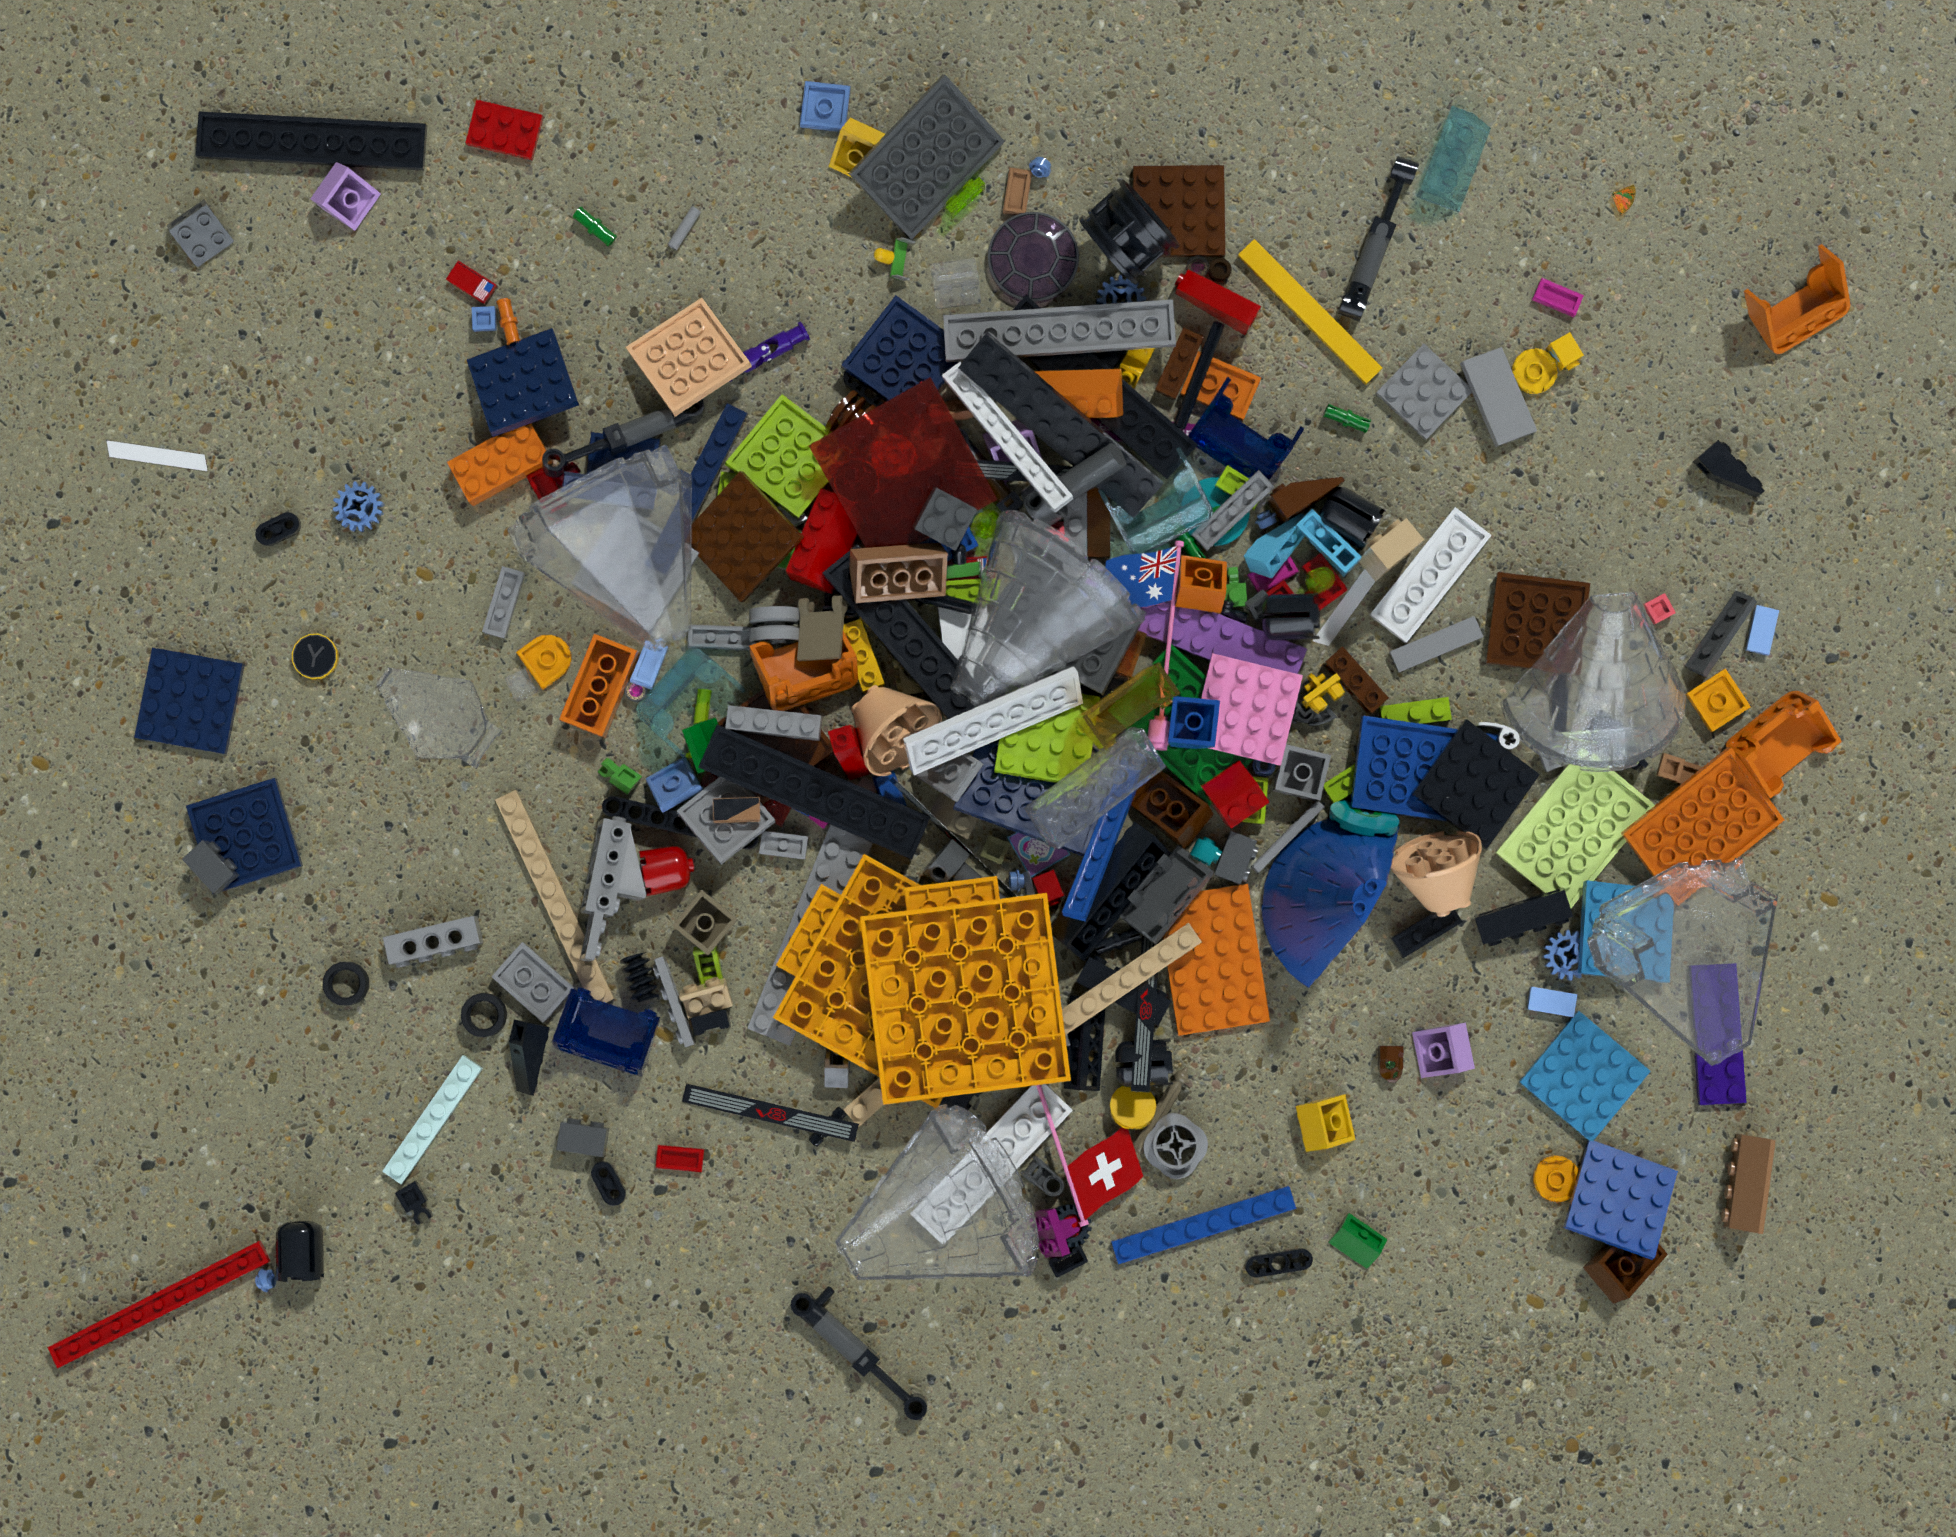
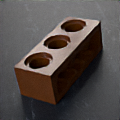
M1343 646L1322 664L1332 676L1336 673L1339 675L1341 686L1368 716L1389 699Z

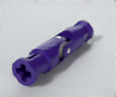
M798 322V326L786 332L784 330L758 344L757 347L745 350L743 353L752 367L744 372L748 373L758 368L762 363L792 350L794 345L804 340L809 341L810 337L802 322ZM776 344L778 348L772 353L768 345Z

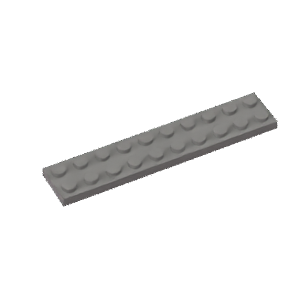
M1173 299L943 315L946 362L964 361L987 332L1017 357L1176 347Z
M830 824L748 1029L791 1046L797 1031L777 1021L773 1016L795 976L777 967L776 964L820 885L823 884L833 891L842 894L863 854L869 855L873 845L872 842Z

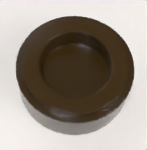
M1224 258L1214 259L1208 268L1210 278L1216 282L1226 281L1232 271L1231 264Z

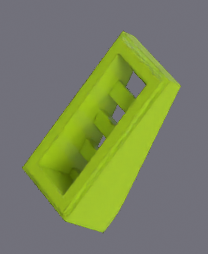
M697 946L693 948L700 985L705 984V981L711 978L718 977L723 979L717 946L711 952L712 955L706 957L700 956L706 954ZM714 961V965L702 967V963ZM716 971L714 975L704 976V973Z

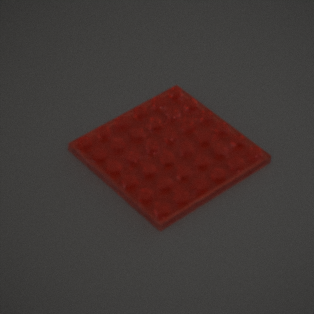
M931 377L808 445L865 548L920 544L930 538L912 528L933 487L950 494L978 510L998 500Z

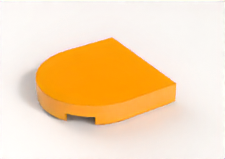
M554 635L538 636L516 652L543 690L564 676L572 662L569 646L564 640Z

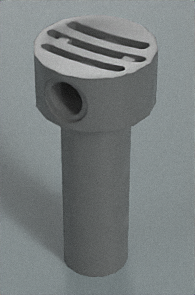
M1110 443L1059 476L1058 479L1073 495V500L1126 467V460L1120 449L1115 444ZM1031 484L1022 490L1021 496L1026 510L1041 527L1048 528L1067 516V504L1055 513Z
M952 838L938 851L922 871V874L934 884L983 878L965 862L969 853ZM999 892L1000 899L1006 898Z

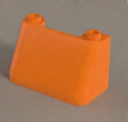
M844 631L841 659L798 661V642L775 650L771 643L767 641H760L749 646L751 657L772 710L785 711L850 689L858 682L857 656Z
M1791 691L1727 741L1726 747H1731L1768 798L1771 799L1782 791L1784 782L1781 777L1813 751L1825 754L1830 753L1842 741L1818 700L1800 691Z

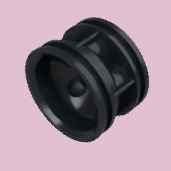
M1122 179L1119 182L1121 186L1119 189L1113 187L1105 198L1088 210L1089 216L1085 217L1082 215L1079 221L1109 260L1126 278L1137 285L1140 282L1138 277L1140 275L1146 277L1148 275L1146 269L1164 254L1170 256V249L1172 247L1178 249L1180 244L1144 199Z

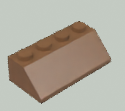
M940 542L850 549V576L855 602L864 603L946 596L948 553Z
M1736 1134L1735 1138L1732 1139L1731 1152H1733V1158L1729 1162L1727 1169L1730 1180L1729 1185H1726L1724 1197L1727 1199L1726 1208H1723L1721 1214V1221L1724 1222L1723 1226L1763 1234L1776 1140Z

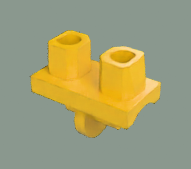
M1310 673L1307 676L1309 683L1304 686V689L1307 692L1313 688L1314 690L1303 697L1304 701L1302 704L1305 708L1310 706L1314 712L1319 714L1328 706L1322 698L1326 693L1334 701L1341 698L1345 691L1340 684L1341 678L1336 673L1321 684L1326 679L1325 675L1321 673L1315 677V675Z

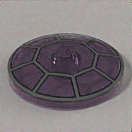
M1025 212L1015 215L996 230L990 241L988 267L991 277L1004 294L1019 302L1025 295L1036 304L1053 300L1067 290L1074 280L1078 269L1079 251L1075 237L1063 222L1049 214Z

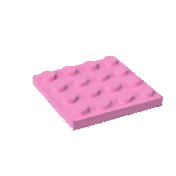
M1212 653L1201 699L1220 700L1216 744L1215 747L1209 749L1281 766L1303 675Z

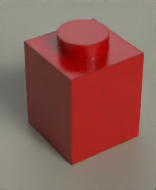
M1054 870L1032 878L1037 894L1047 893L1049 907L1061 902L1060 897H1063L1064 894Z

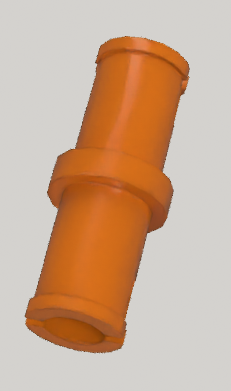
M499 299L496 301L501 318L499 323L500 327L504 330L508 346L510 343L521 341L516 326L518 320L517 317H514L511 299Z

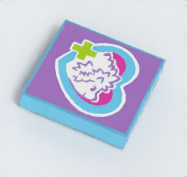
M1017 832L1007 838L1025 870L1030 872L1031 877L1070 855L1067 850Z

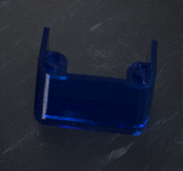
M1227 377L1192 428L1189 437L1198 444V449L1225 467L1228 465L1249 479L1259 470L1270 480L1289 455L1305 428L1300 426L1291 439L1284 434L1273 433L1267 440L1230 415L1233 410V402L1223 394L1231 381Z

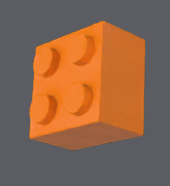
M1181 555L1175 607L1221 613L1226 596L1227 562Z

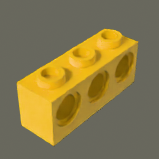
M858 619L844 624L843 631L857 656L858 680L863 693H867L868 689L874 685H877L879 688L885 687L862 621Z

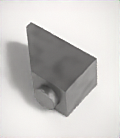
M826 1048L824 1067L825 1087L848 1088L850 1061Z

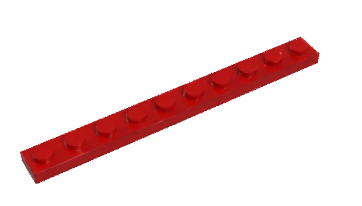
M260 1240L47 1348L58 1369L271 1262Z

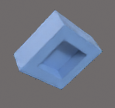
M495 306L472 307V330L474 332L497 331Z

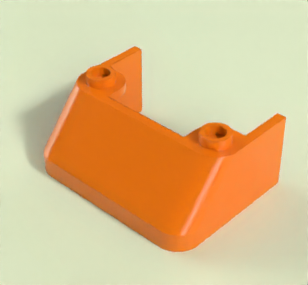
M1822 244L1818 246L1821 263L1809 270L1807 286L1773 307L1766 300H1760L1749 289L1744 290L1749 317L1769 349L1775 354H1782L1844 317L1850 309L1851 304L1844 262Z

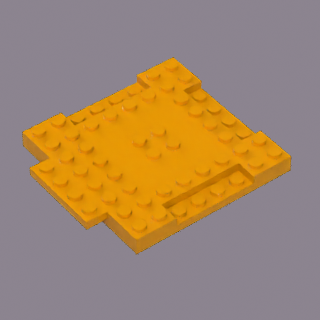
M863 854L842 894L833 891L823 884L820 885L779 958L776 966L794 975L795 978L773 1018L880 1077L860 916L907 911L904 888L920 886V884ZM943 1097L921 1101L937 1109Z
M997 876L905 887L907 911L860 916L883 1105L1071 1081L1047 893L1000 899Z

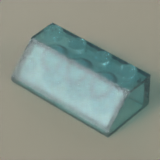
M1452 106L1447 114L1416 197L1459 213L1491 128L1475 114Z

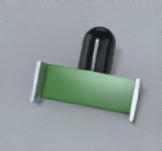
M959 544L956 551L952 549L953 563L955 565H947L946 579L980 575L981 581H983L981 562L966 563V547L963 544Z

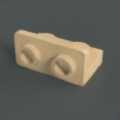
M711 978L706 980L705 984L698 986L696 984H689L683 987L679 994V999L683 1001L688 1019L733 1006L725 978Z

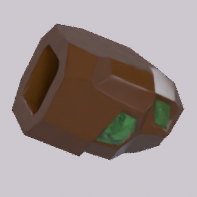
M1378 1046V1070L1381 1077L1388 1082L1396 1083L1401 1078L1403 1072V1046Z

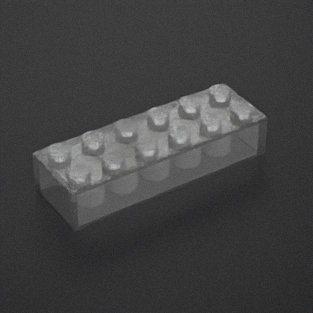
M1131 726L1029 803L1024 809L1046 845L1060 849L1166 766L1144 729Z

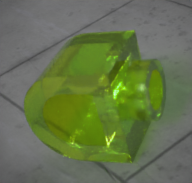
M990 509L983 510L975 516L970 530L975 531V535L983 539L994 537L1000 523L998 514Z
M1319 567L1308 572L1305 579L1308 590L1320 594L1330 589L1335 581V576L1331 569Z

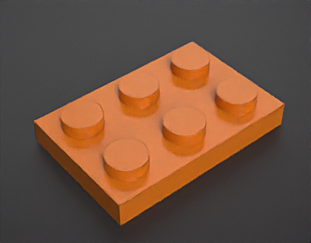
M1199 351L1180 392V395L1184 397L1201 355ZM1212 358L1196 402L1243 421L1261 377Z

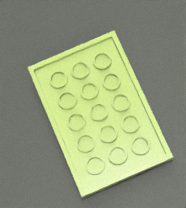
M1583 746L1497 849L1495 854L1543 893L1564 888L1570 908H1572L1583 894V881H1594L1626 842L1621 832L1654 807L1655 804Z

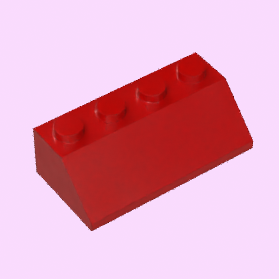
M820 489L801 533L804 538L795 547L785 570L790 580L833 594L834 588L822 576V573L853 547L863 523L855 503L842 495Z

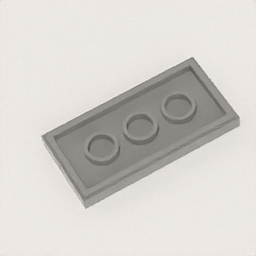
M1502 347L1460 363L1495 447L1537 431Z

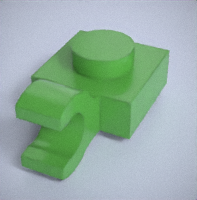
M1230 567L1227 569L1229 584H1226L1225 600L1232 601L1234 603L1233 607L1246 606V583H1239L1238 567Z
M606 758L601 763L602 767L598 770L601 776L611 777L609 782L627 795L642 778L641 775L625 764L619 767L609 758Z

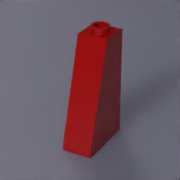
M1189 269L1185 275L1181 273L1174 284L1177 286L1176 295L1243 335L1247 334L1261 308L1260 305Z
M846 725L828 731L834 754L849 780L872 774L865 766L857 730L854 726Z

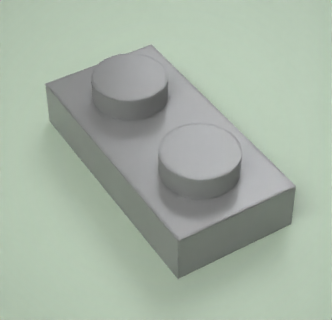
M764 831L761 835L759 854L806 860L808 836Z

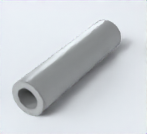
M691 206L667 245L673 250H678L701 214L697 208Z

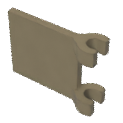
M833 596V611L814 612L815 604L809 602L808 598L799 599L798 661L841 659L844 614L848 609V604L845 600H842V596Z

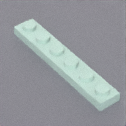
M462 1055L382 1172L401 1185L405 1182L483 1068L465 1055Z

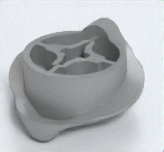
M1169 1113L1159 1119L1144 1141V1154L1149 1163L1158 1168L1164 1175L1173 1179H1183L1189 1176L1204 1158L1208 1149V1141L1204 1131L1193 1124L1187 1117L1178 1113ZM1177 1127L1189 1132L1193 1140H1182L1178 1135ZM1170 1128V1140L1167 1143L1156 1145L1158 1136L1164 1130ZM1174 1135L1177 1143L1182 1144L1177 1153L1178 1158L1175 1150L1169 1147L1173 1143ZM1195 1147L1193 1157L1187 1163L1182 1164V1151ZM1158 1152L1170 1153L1173 1156L1175 1165L1163 1161Z

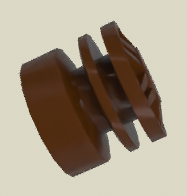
M853 390L835 406L825 429L829 432L836 429L834 436L837 438L847 432L844 443L855 452H858L877 431L885 417V413L875 405L869 406L864 411L866 399L862 397L857 401L859 393Z

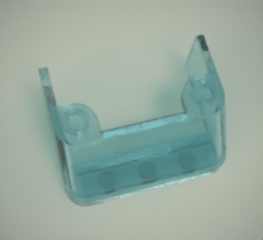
M1180 447L1176 451L1185 469L1177 472L1173 478V485L1177 492L1138 512L1134 518L1118 504L1112 507L1104 491L1098 490L1132 554L1148 553L1207 522L1212 517L1213 509Z
M691 648L682 655L637 706L636 713L681 757H685V753L667 737L674 728L672 716L665 711L696 676L702 682L712 684L723 675L741 693L745 689L702 650Z

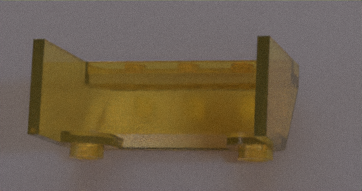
M1158 662L1142 669L1079 714L1074 720L1098 749L1104 748L1107 750L1116 743L1115 738L1118 734L1159 706L1161 709H1164L1173 702L1171 698L1179 695L1180 692Z

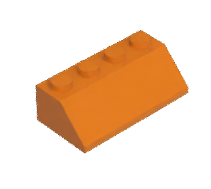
M1122 369L1034 371L1088 418H1110L1123 415Z

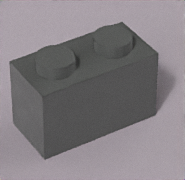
M1230 831L1216 865L1214 876L1240 885L1242 881L1246 882L1251 870L1247 866L1250 859H1255L1259 847L1255 846L1257 841Z
M202 840L182 860L212 893L219 894L239 876L235 871L237 866L229 858L224 859L220 854L221 848L215 842Z
M567 1118V1121L560 1123L556 1150L604 1157L610 1128L604 1127L602 1122L591 1121L590 1125L581 1124V1119Z

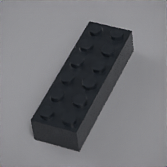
M1134 822L1114 847L1086 922L1063 916V913H1061L1051 923L1052 936L1077 957L1085 961L1131 903L1127 899L1130 894L1150 874L1162 855L1165 854L1169 857L1171 852L1153 834Z

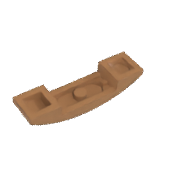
M1662 753L1656 775L1681 785L1699 771L1702 766Z

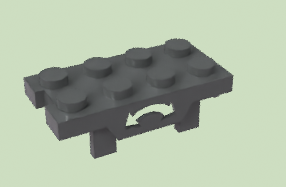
M1179 845L1169 857L1165 854L1162 855L1150 874L1127 898L1131 903L1120 915L1122 920L1155 945L1214 875L1213 870L1201 861L1197 865L1190 860L1192 855Z

